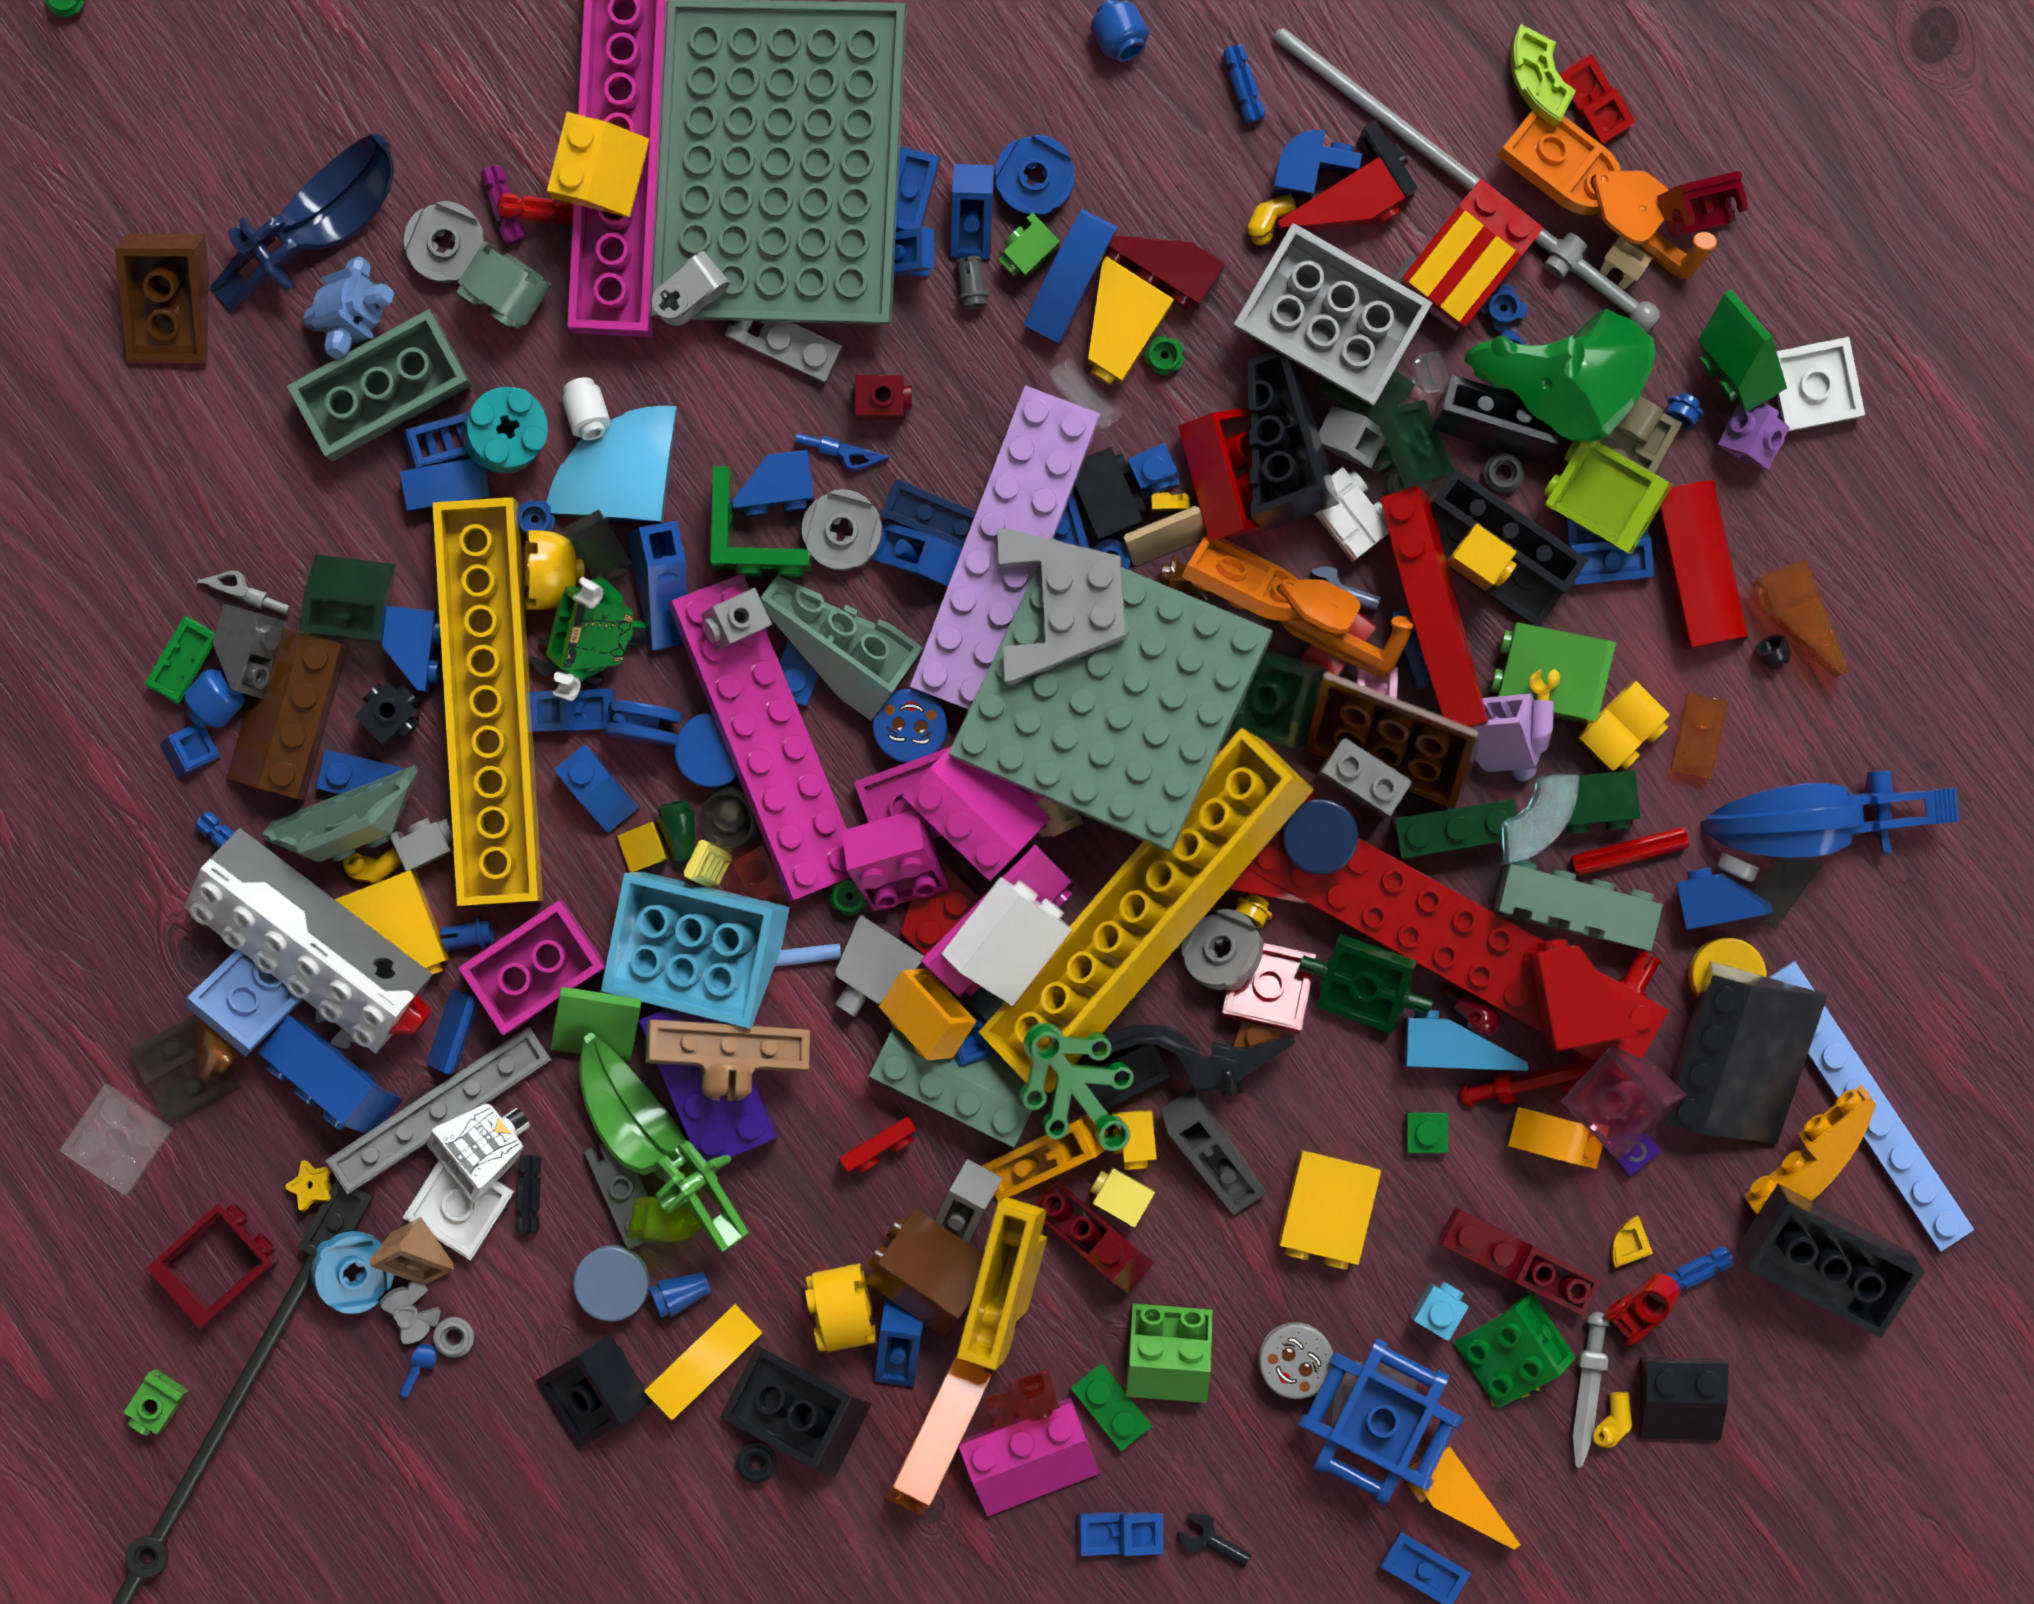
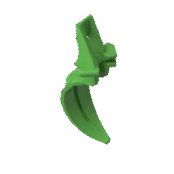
M590 1032L584 1036L579 1063L582 1094L593 1126L610 1154L624 1168L642 1175L653 1172L659 1179L664 1180L666 1184L656 1194V1200L661 1209L669 1215L684 1204L721 1253L749 1234L747 1228L717 1182L718 1178L714 1173L730 1163V1156L723 1155L706 1163L694 1146L686 1139L681 1128L670 1113L629 1065L595 1034ZM684 1165L690 1169L692 1174L686 1179L683 1173L678 1171ZM701 1187L722 1212L713 1220H711L695 1194Z

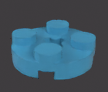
M350 1231L338 1234L318 1245L316 1257L311 1268L312 1284L324 1302L335 1310L347 1314L367 1311L379 1302L377 1299L383 1295L385 1289L388 1291L392 1285L393 1274L370 1266V1257L381 1245L375 1236L364 1232ZM355 1263L357 1267H362V1272L356 1274L355 1281L349 1282L348 1277L343 1275V1272L348 1268V1265Z

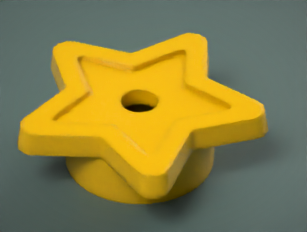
M303 1160L301 1162L298 1177L285 1186L287 1190L297 1195L298 1209L305 1212L312 1203L317 1204L330 1200L331 1182L329 1176L332 1172L330 1167L315 1169L309 1161ZM312 1182L313 1186L309 1189L308 1184Z

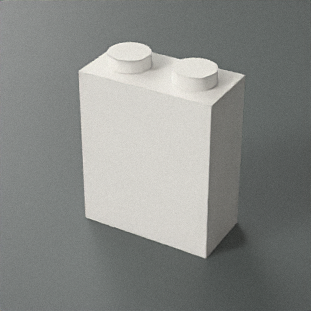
M1000 877L942 952V955L961 974L1013 1006L1072 929L1061 919L1064 912L1053 902L1045 898L1040 903L1035 900L1038 894L1023 882L1018 881L1014 886Z

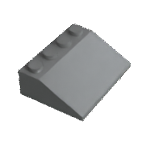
M1292 223L1233 327L1374 406L1431 307L1432 302Z

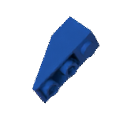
M672 521L645 526L627 532L626 538L650 650L683 645L684 643L667 604L674 599L687 595L686 560L678 522Z

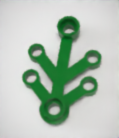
M1039 1023L1031 1027L1026 1033L1023 1042L1026 1054L1032 1059L1028 1083L1021 1088L1019 1096L1022 1103L1030 1110H1037L1044 1106L1047 1096L1043 1087L1050 1064L1057 1073L1051 1112L1045 1115L1042 1120V1128L1046 1134L1052 1139H1061L1068 1133L1069 1123L1067 1115L1072 1093L1096 1124L1095 1137L1102 1147L1109 1151H1117L1125 1147L1130 1139L1129 1127L1120 1117L1109 1115L1085 1083L1112 1085L1115 1089L1124 1090L1133 1082L1134 1075L1131 1069L1122 1062H1116L1109 1068L1073 1065L1062 1054H1089L1094 1060H1103L1111 1052L1109 1040L1101 1033H1092L1087 1038L1063 1036L1061 1031L1050 1023ZM1044 1036L1049 1037V1041L1045 1046L1037 1047L1039 1039ZM1096 1042H1104L1103 1048L1100 1051H1092V1046ZM1126 1071L1124 1079L1114 1081L1117 1072ZM1039 1091V1096L1036 1100L1027 1101L1030 1092ZM1060 1120L1061 1126L1057 1130H1050L1051 1123ZM1116 1125V1129L1112 1134H1104L1107 1127Z

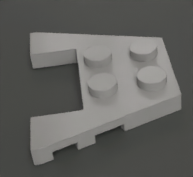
M1005 528L997 529L1000 568L1041 565L1045 643L1003 646L1004 675L1007 686L1022 682L1021 679L1038 672L1041 674L1054 669L1055 665L1072 658H1081L1126 639L1122 560L1120 556Z

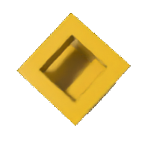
M1152 1110L1111 1113V1115L1120 1117L1130 1130V1139L1127 1145L1115 1151V1154L1123 1153L1124 1169L1148 1168V1160H1156Z

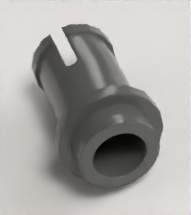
M968 256V261H965L964 257L956 260L962 293L958 295V300L963 302L964 309L984 307L987 305L986 299L990 297L989 291L984 288L980 256Z

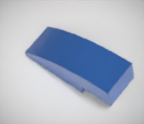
M1084 209L1079 212L1040 288L1024 326L1060 343L1068 333L1080 304L1092 285L1118 228L1117 226Z

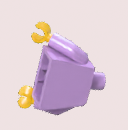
M1539 669L1531 676L1529 683L1531 689L1537 693V700H1534L1531 694L1483 698L1489 722L1471 727L1479 731L1478 751L1475 760L1483 770L1488 772L1511 770L1513 776L1518 781H1526L1535 775L1541 753L1547 750L1552 734L1554 701H1550V691L1560 683V675L1557 670L1554 669L1549 672L1548 685L1542 681V669Z

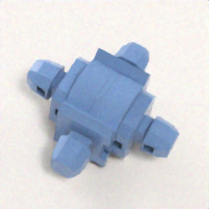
M360 256L350 259L345 269L322 277L324 286L318 289L312 307L306 309L303 315L302 323L311 331H323L326 334L325 351L334 359L345 357L352 345L373 339L374 336L371 329L380 323L383 309L390 306L393 300L394 292L389 286L383 283L373 284L369 281L370 263Z

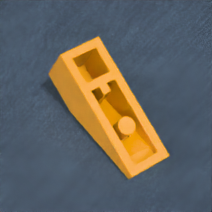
M1085 1114L1068 1122V1133L1061 1139H1052L1047 1134H1044L982 1165L981 1167L1003 1178L995 1194L998 1202L1080 1165L1106 1151L1095 1137L1096 1124L1090 1116ZM1105 1129L1104 1134L1109 1135L1107 1130Z
M1448 1444L1431 1476L1434 1482L1429 1492L1409 1482L1407 1483L1420 1503L1428 1499L1434 1508L1514 1550L1521 1545ZM1421 1460L1412 1465L1410 1468L1416 1471Z

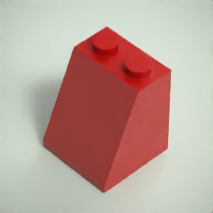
M1566 939L1537 943L1539 951L1530 952L1529 957L1548 1049L1562 1050L1638 1035L1636 1025L1579 945H1567Z

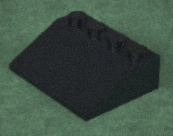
M1710 961L1661 1107L1664 1123L1703 1135L1778 1144L1827 999V994Z

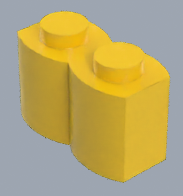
M1632 681L1599 713L1598 721L1587 725L1578 734L1576 739L1609 772H1613L1617 768L1623 772L1640 756L1636 749L1646 739L1650 743L1654 742L1668 728L1664 721L1670 714L1637 681Z

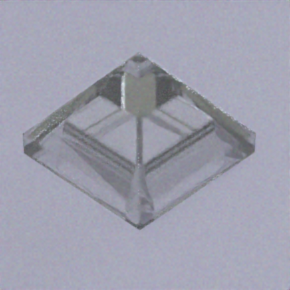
M1434 351L1414 356L1412 382L1425 394L1443 391L1450 378L1441 352Z

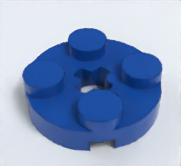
M1031 135V137L1017 139L1005 147L996 163V189L1005 204L1019 214L1029 216L1033 212L1035 216L1045 217L1063 206L1072 193L1075 182L1074 165L1065 147L1050 137ZM1038 165L1043 168L1042 176L1046 180L1043 184L1036 183L1034 186L1027 184L1028 177L1024 174V171L1027 168L1034 170Z

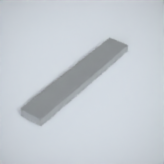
M527 1027L325 1161L349 1195L425 1145L431 1130L487 1104L552 1060L531 1028Z

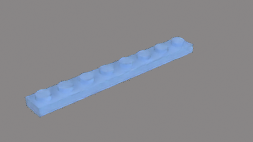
M1795 961L1790 962L1768 977L1814 990ZM1824 1005L1807 1056L1836 1099L1844 1092L1856 1089L1861 1084L1873 1098L1876 1107L1863 1140L1937 1251L1942 1252L1972 1232L1974 1228Z

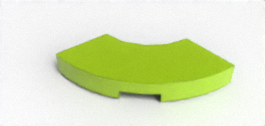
M1520 24L1514 36L1510 54L1511 70L1515 84L1530 108L1546 122L1557 128L1576 90L1566 84L1555 69L1553 52L1556 42Z

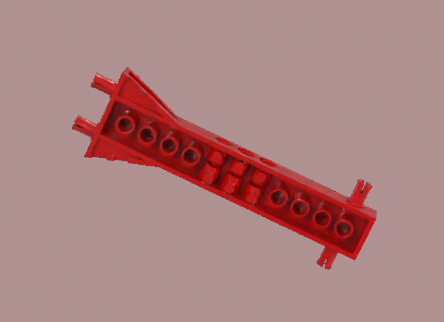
M1312 792L1303 803L1318 798ZM1282 826L1228 888V890L1308 904L1389 950L1416 960V965L1472 994L1474 997L1493 1005L1499 1011L1545 1036L1529 957L1530 952L1539 951L1537 943L1545 941L1358 838L1357 848L1353 857L1344 867L1333 873L1314 875L1295 867L1285 855L1281 842ZM1639 949L1624 979H1619L1618 981L1596 970L1636 1025L1638 1035L1568 1048L1577 1053L1578 1062L1606 1061L1607 1066L1581 1078L1567 1081L1561 1089L1569 1095L1574 1094L1573 1097L1585 1102L1586 1096L1600 1071L1605 1072V1070L1624 1080L1631 1081L1669 1012L1668 1009L1646 998L1647 994L1644 992L1657 967L1662 962L1655 956L1652 957L1649 953Z

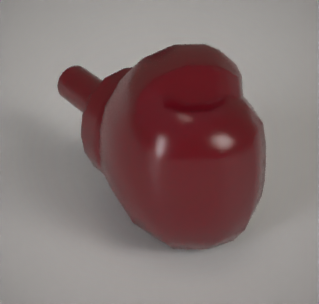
M1448 985L1441 989V993L1456 1004L1454 1010L1467 1020V1027L1473 1033L1484 1038L1496 1035L1500 1029L1501 1016L1493 1005L1476 999L1472 994H1466L1462 997Z

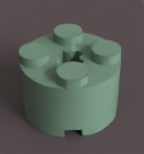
M483 241L459 279L460 287L457 293L476 305L479 303L485 307L487 305L491 306L493 309L490 315L509 327L512 325L519 329L521 325L526 326L552 284L544 281L543 276L510 254L506 253L503 256L495 251L496 246Z

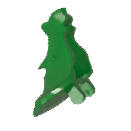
M1604 309L1592 317L1574 336L1571 335L1545 345L1515 344L1505 336H1498L1492 341L1482 342L1470 348L1465 355V363L1473 368V373L1478 379L1490 381L1494 388H1508L1515 392L1537 419L1547 423L1562 437L1575 443H1591L1609 435L1636 404L1653 368L1655 344L1653 338L1637 322Z

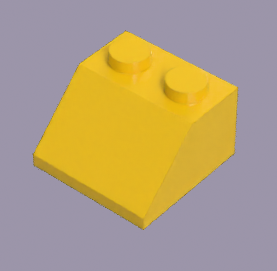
M567 112L547 188L549 195L552 199L630 218L650 139L606 121Z

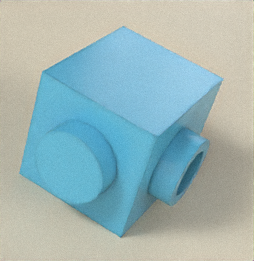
M1444 1281L1440 1288L1429 1282L1410 1318L1449 1341L1469 1306L1461 1301L1464 1295L1463 1292Z

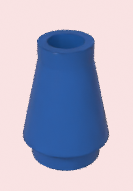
M703 1271L696 1274L656 1281L657 1285L648 1288L660 1318L667 1315L672 1318L703 1296L711 1293Z

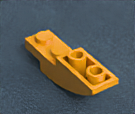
M1862 1084L1856 1089L1844 1092L1837 1099L1836 1104L1824 1114L1812 1117L1805 1124L1804 1129L1798 1133L1806 1147L1789 1154L1779 1168L1769 1176L1760 1177L1751 1185L1750 1190L1744 1196L1757 1215L1777 1184L1812 1201L1838 1176L1861 1143L1876 1107L1875 1101Z

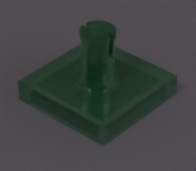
M1426 400L1390 407L1375 414L1387 445L1381 447L1375 459L1381 460L1385 458V460L1372 465L1377 473L1384 474L1388 470L1397 467L1405 489L1451 476L1455 469L1440 433L1432 430L1434 419Z

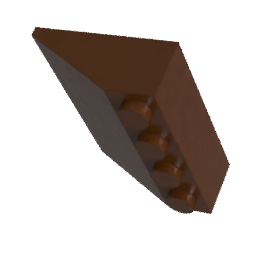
M1326 672L1322 680L1305 750L1329 759L1341 740L1347 739L1411 781V785L1407 791L1455 809L1471 774L1477 755L1479 731Z

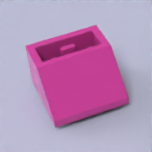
M916 809L842 831L847 872L873 911L891 909L898 904L918 898H928L935 893L949 889L931 829Z

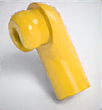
M1291 194L1263 202L1255 208L1247 225L1248 234L1255 245L1263 246L1270 243L1273 239L1271 230L1276 219L1282 218L1296 209Z
M392 847L378 859L355 852L343 860V868L350 878L373 884L382 881L403 865L395 847Z
M1629 1392L1609 1393L1611 1414L1594 1429L1592 1435L1593 1441L1599 1447H1614L1631 1430L1632 1420Z

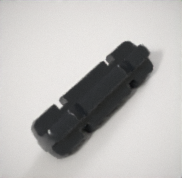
M525 1154L519 1158L518 1172L522 1173L521 1177L518 1178L517 1210H520V1215L517 1216L516 1230L523 1234H534L539 1230V1216H536V1211L540 1210L541 1178H538V1173L541 1172L542 1159L539 1155Z

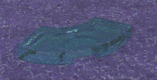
M1567 773L1536 777L1535 791L1528 806L1516 817L1501 821L1504 862L1512 863L1530 858L1548 847L1560 835L1567 825L1576 804L1579 790V774Z

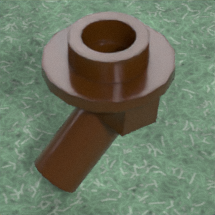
M1172 556L1171 563L1163 562L1160 584L1177 591H1183V587H1185L1192 597L1206 602L1211 597L1209 591L1199 590L1190 581L1182 578L1186 564H1182L1177 556Z

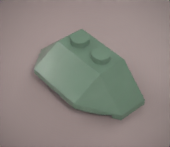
M415 765L271 821L262 835L265 841L316 862H321L331 857L334 862L343 860L355 853L354 848L364 844H368L369 848L379 846L391 839L390 834L400 821L418 771Z

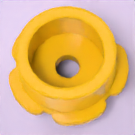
M1249 893L1246 898H1237V908L1235 911L1247 916L1255 928H1262L1266 919L1270 920L1272 918V913L1267 909L1269 903L1262 897Z

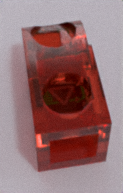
M764 843L757 845L731 861L751 898L790 907L789 913L797 909L794 901H788Z

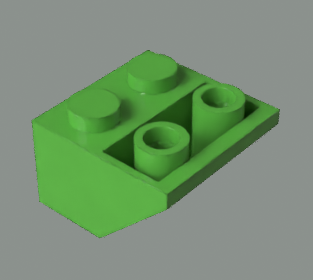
M1133 1303L1126 1397L1207 1403L1211 1373L1213 1310Z

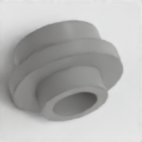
M449 1317L437 1325L433 1336L434 1344L437 1350L444 1356L451 1358L460 1357L471 1349L474 1343V1331L466 1320L459 1317ZM455 1329L461 1333L462 1338L459 1344H452L448 1341L447 1334L450 1330Z

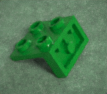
M1532 1291L1519 1297L1503 1314L1464 1334L1455 1341V1345L1497 1408H1501L1559 1377L1576 1359Z

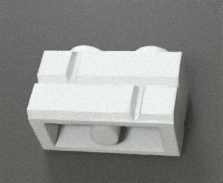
M1342 467L1332 475L1339 504L1314 514L1348 558L1354 562L1389 534L1382 504L1377 502L1373 505L1363 493L1368 487L1356 471L1353 470L1348 474Z

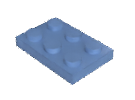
M237 949L187 997L184 1005L246 1057L303 998L294 996L285 984L273 975L261 971L252 959Z

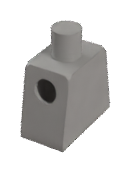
M860 915L834 974L847 983L846 988L835 1004L854 1017L868 997L880 1005L902 970L916 969L922 963L921 960L925 956Z

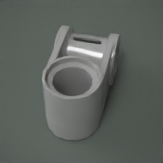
M702 251L687 260L679 271L654 291L652 306L665 323L672 326L683 325L706 305L719 298L730 286V281L707 253ZM670 298L677 301L680 306L675 311L669 308L666 303Z

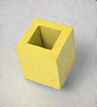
M1113 1166L1108 1174L1101 1170L1090 1189V1192L1095 1194L1092 1200L1093 1204L1134 1228L1155 1194L1154 1190Z

